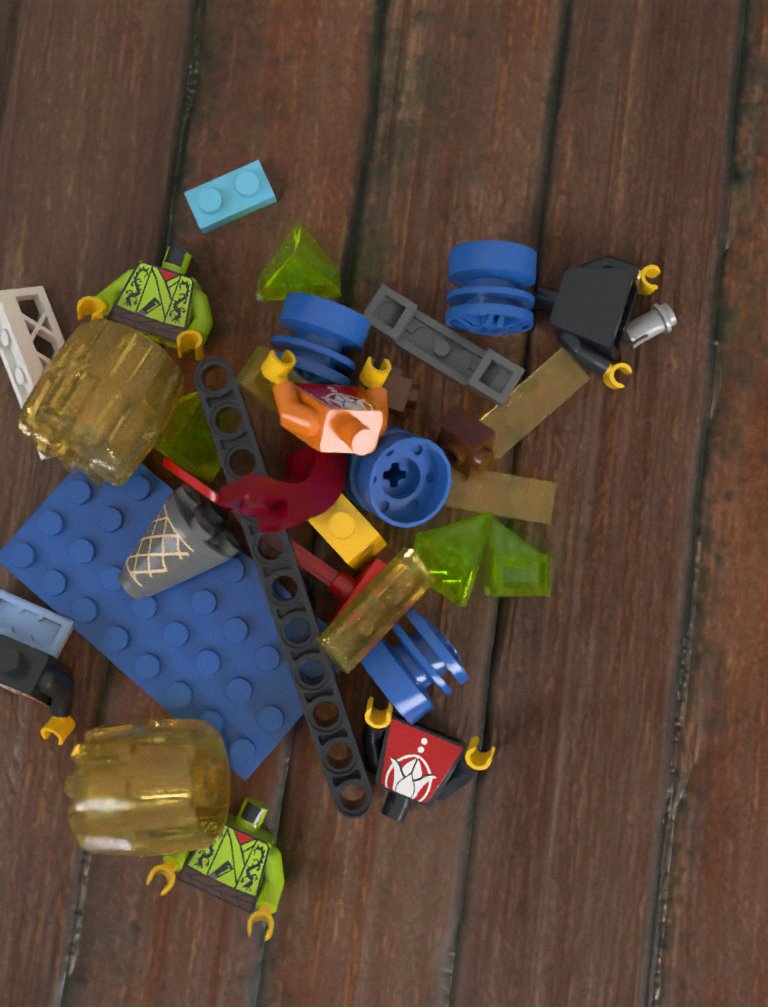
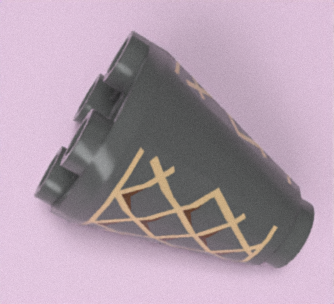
M182 484L168 497L124 562L123 570L118 574V580L122 588L131 597L141 600L145 596H153L229 561L241 551L242 547L238 539L229 532L224 524L228 519L224 509L212 500L206 503L190 486Z

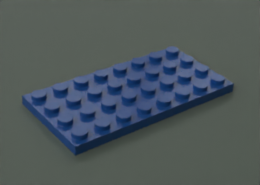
M106 432L0 550V563L57 614L74 621L72 627L246 781L304 714L253 558L241 549L229 561L153 596H145L141 600L131 597L122 588L118 580V574L123 570L124 562L159 510L175 490L115 437ZM277 579L274 580L273 589L279 597L290 598L294 596ZM316 615L337 676L356 654L357 650L343 637L340 638L327 628V623ZM293 618L287 623V631L293 638L302 639L310 634L311 626L303 618ZM314 659L307 660L300 666L303 676L308 679H317L325 672L323 664Z

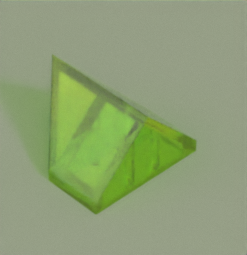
M299 220L295 222L260 273L256 291L257 301L285 300L287 294L291 292L306 293L322 298L341 297L340 271Z
M213 385L207 387L208 390L215 391ZM195 391L162 404L140 439L211 484L222 464L198 392ZM221 415L219 419V426L224 433H227L224 420Z
M492 511L429 531L417 532L406 571L460 607L467 606L480 566Z
M486 513L485 595L550 596V555L542 554Z

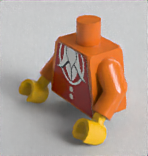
M271 350L261 367V371L265 378L276 384L272 387L282 427L317 451L366 455L376 450L378 439L382 438L387 430L389 421L387 390L382 388V385L391 371L390 361L384 359L379 370H377L371 363L372 358L368 357L360 373V380L369 388L367 390L363 387L293 383L288 381L287 376L296 363L295 356L289 350H285L279 360L276 357L275 351Z

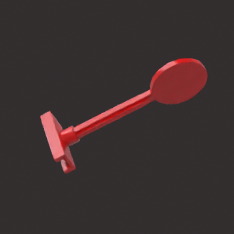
M166 456L160 463L165 468L221 506V494L170 458ZM221 506L231 512L241 524L237 509ZM271 533L265 534L261 538L279 552H283L284 546L279 536ZM292 540L300 566L328 585L327 590L341 599L327 622V628L342 638L391 567L374 556L360 571L358 576L353 578L342 569L339 572Z

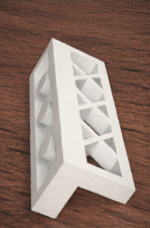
M35 286L0 290V355L41 460L56 457L67 447L98 440L102 436L44 287ZM34 299L40 314L37 321L24 315L17 301ZM36 335L51 343L54 350L51 359L36 351L33 343ZM51 373L66 381L69 388L66 397L51 389L48 381ZM66 411L81 419L85 432L69 435L63 420Z

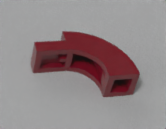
M308 445L286 457L287 474L285 482L249 473L220 488L221 506L241 510V514L245 516H258V530L261 532L287 530L324 513L335 504L346 481L347 453L320 452Z

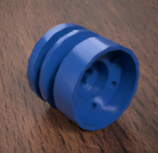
M491 240L471 241L455 245L449 250L448 282L460 288L447 293V305L451 306V308L446 310V325L463 332L490 336L515 334L532 329L534 313L529 310L534 308L535 297L523 290L535 285L537 252L519 243Z
M298 292L287 294L278 321L280 325L293 333V336L274 335L272 336L271 344L281 351H275L278 360L285 350L291 351L295 356L296 363L287 376L288 380L293 383L350 386V379L341 373H354L356 364L341 354V352H362L370 329V321L346 306L319 296ZM269 351V352L266 353L265 359L267 358V356L269 355V353H270L271 351Z
M388 425L385 435L378 439L374 452L366 455L347 453V475L343 490L348 499L393 526L409 528L424 524L439 512L448 498L452 483L450 463L444 451L429 439Z
M414 607L405 613L416 628L414 632L408 635L397 621L392 624L394 633L400 642L394 648L378 635L356 653L360 662L382 692L411 725L434 708L433 702L426 690L429 685L434 684L447 696L453 692L442 678L445 672L450 670L461 685L470 679L465 673L460 655L436 624L418 613Z

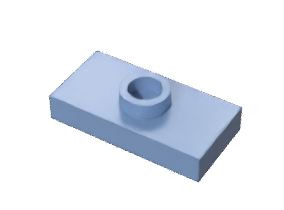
M0 589V634L48 653L58 659L73 630L72 625L74 621Z

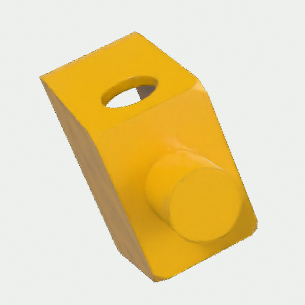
M342 493L330 509L308 520L356 572L387 545L377 530Z

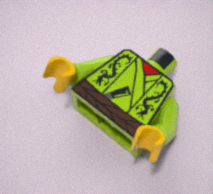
M168 247L161 267L140 261L135 269L126 271L95 297L86 296L77 303V319L81 320L85 315H92V328H101L103 325V315H108L107 320L117 329L178 350V357L180 358L183 357L184 352L190 353L191 349H194L196 360H202L204 358L203 345L213 326L207 295L202 292V288L196 279L185 275L192 256L175 247Z
M246 797L237 816L221 811L217 818H202L179 834L163 857L164 864L157 865L150 871L146 879V885L148 886L154 875H165L168 885L160 894L165 895L171 890L175 882L174 872H179L177 880L252 914L247 923V934L249 937L252 925L255 922H266L268 930L265 941L271 938L274 929V920L271 914L277 911L285 882L281 852L273 845L275 835L260 827L269 809L268 806L259 800ZM255 906H256V908L258 909V911H256V912L253 913V910H254V908H255Z

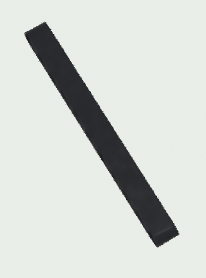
M212 357L201 361L195 369L194 382L228 484L245 476L239 475L234 470L232 463L234 456L244 450L250 451L255 457L256 465L251 473L271 478L237 374L230 364L223 359ZM216 368L224 369L228 376L226 385L217 391L208 390L205 379L209 371ZM230 409L239 411L242 418L239 429L233 433H224L219 426V419L222 413ZM237 509L334 805L343 816L360 818L367 814L372 807L371 779L289 531L287 529L279 532H261L258 530L257 516H245L241 514V510ZM272 533L281 538L284 546L281 555L271 558L262 553L260 550V540L265 534ZM280 576L291 577L297 584V593L290 598L279 597L273 589L274 580ZM293 618H303L309 622L311 632L305 638H293L287 631V623ZM312 659L317 660L323 664L325 672L317 679H308L303 676L300 670L303 662ZM324 701L332 702L338 708V713L332 719H320L314 712L316 705ZM335 743L346 744L352 750L351 754L344 760L333 759L327 751ZM353 784L361 786L365 791L364 795L358 800H348L343 797L341 792L345 787Z

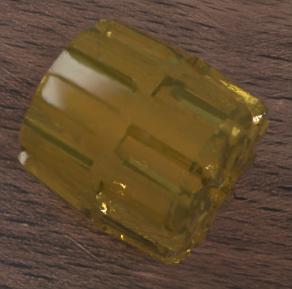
M95 318L90 322L81 324L47 363L20 410L18 426L26 438L33 440V446L45 457L55 456L61 460V467L72 474L83 472L93 483L103 485L107 481L111 485L118 487L129 480L164 433L183 396L184 375L180 367L175 364L163 348L139 331L106 318Z
M141 719L99 726L85 732L86 743L74 746L70 755L76 764L74 774L65 779V794L72 798L73 806L67 812V819L70 830L78 835L79 845L86 851L93 854L158 856L205 849L214 845L216 837L222 835L230 805V765L223 737L217 728L212 727L209 721L194 719Z

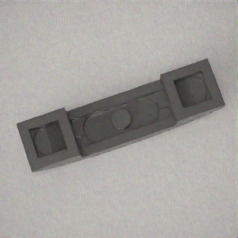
M384 284L380 286L362 314L370 321V328L406 354L461 387L502 407L525 372V369L489 348L488 351L482 349L419 311L416 303Z

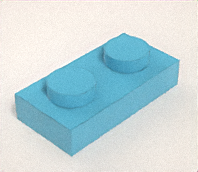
M259 160L184 192L202 234L277 202Z

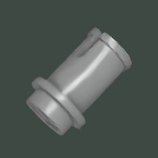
M657 303L652 304L650 311L628 323L624 341L630 349L637 348L638 345L661 332L665 334L671 332V327L677 324V320L667 303L661 305Z

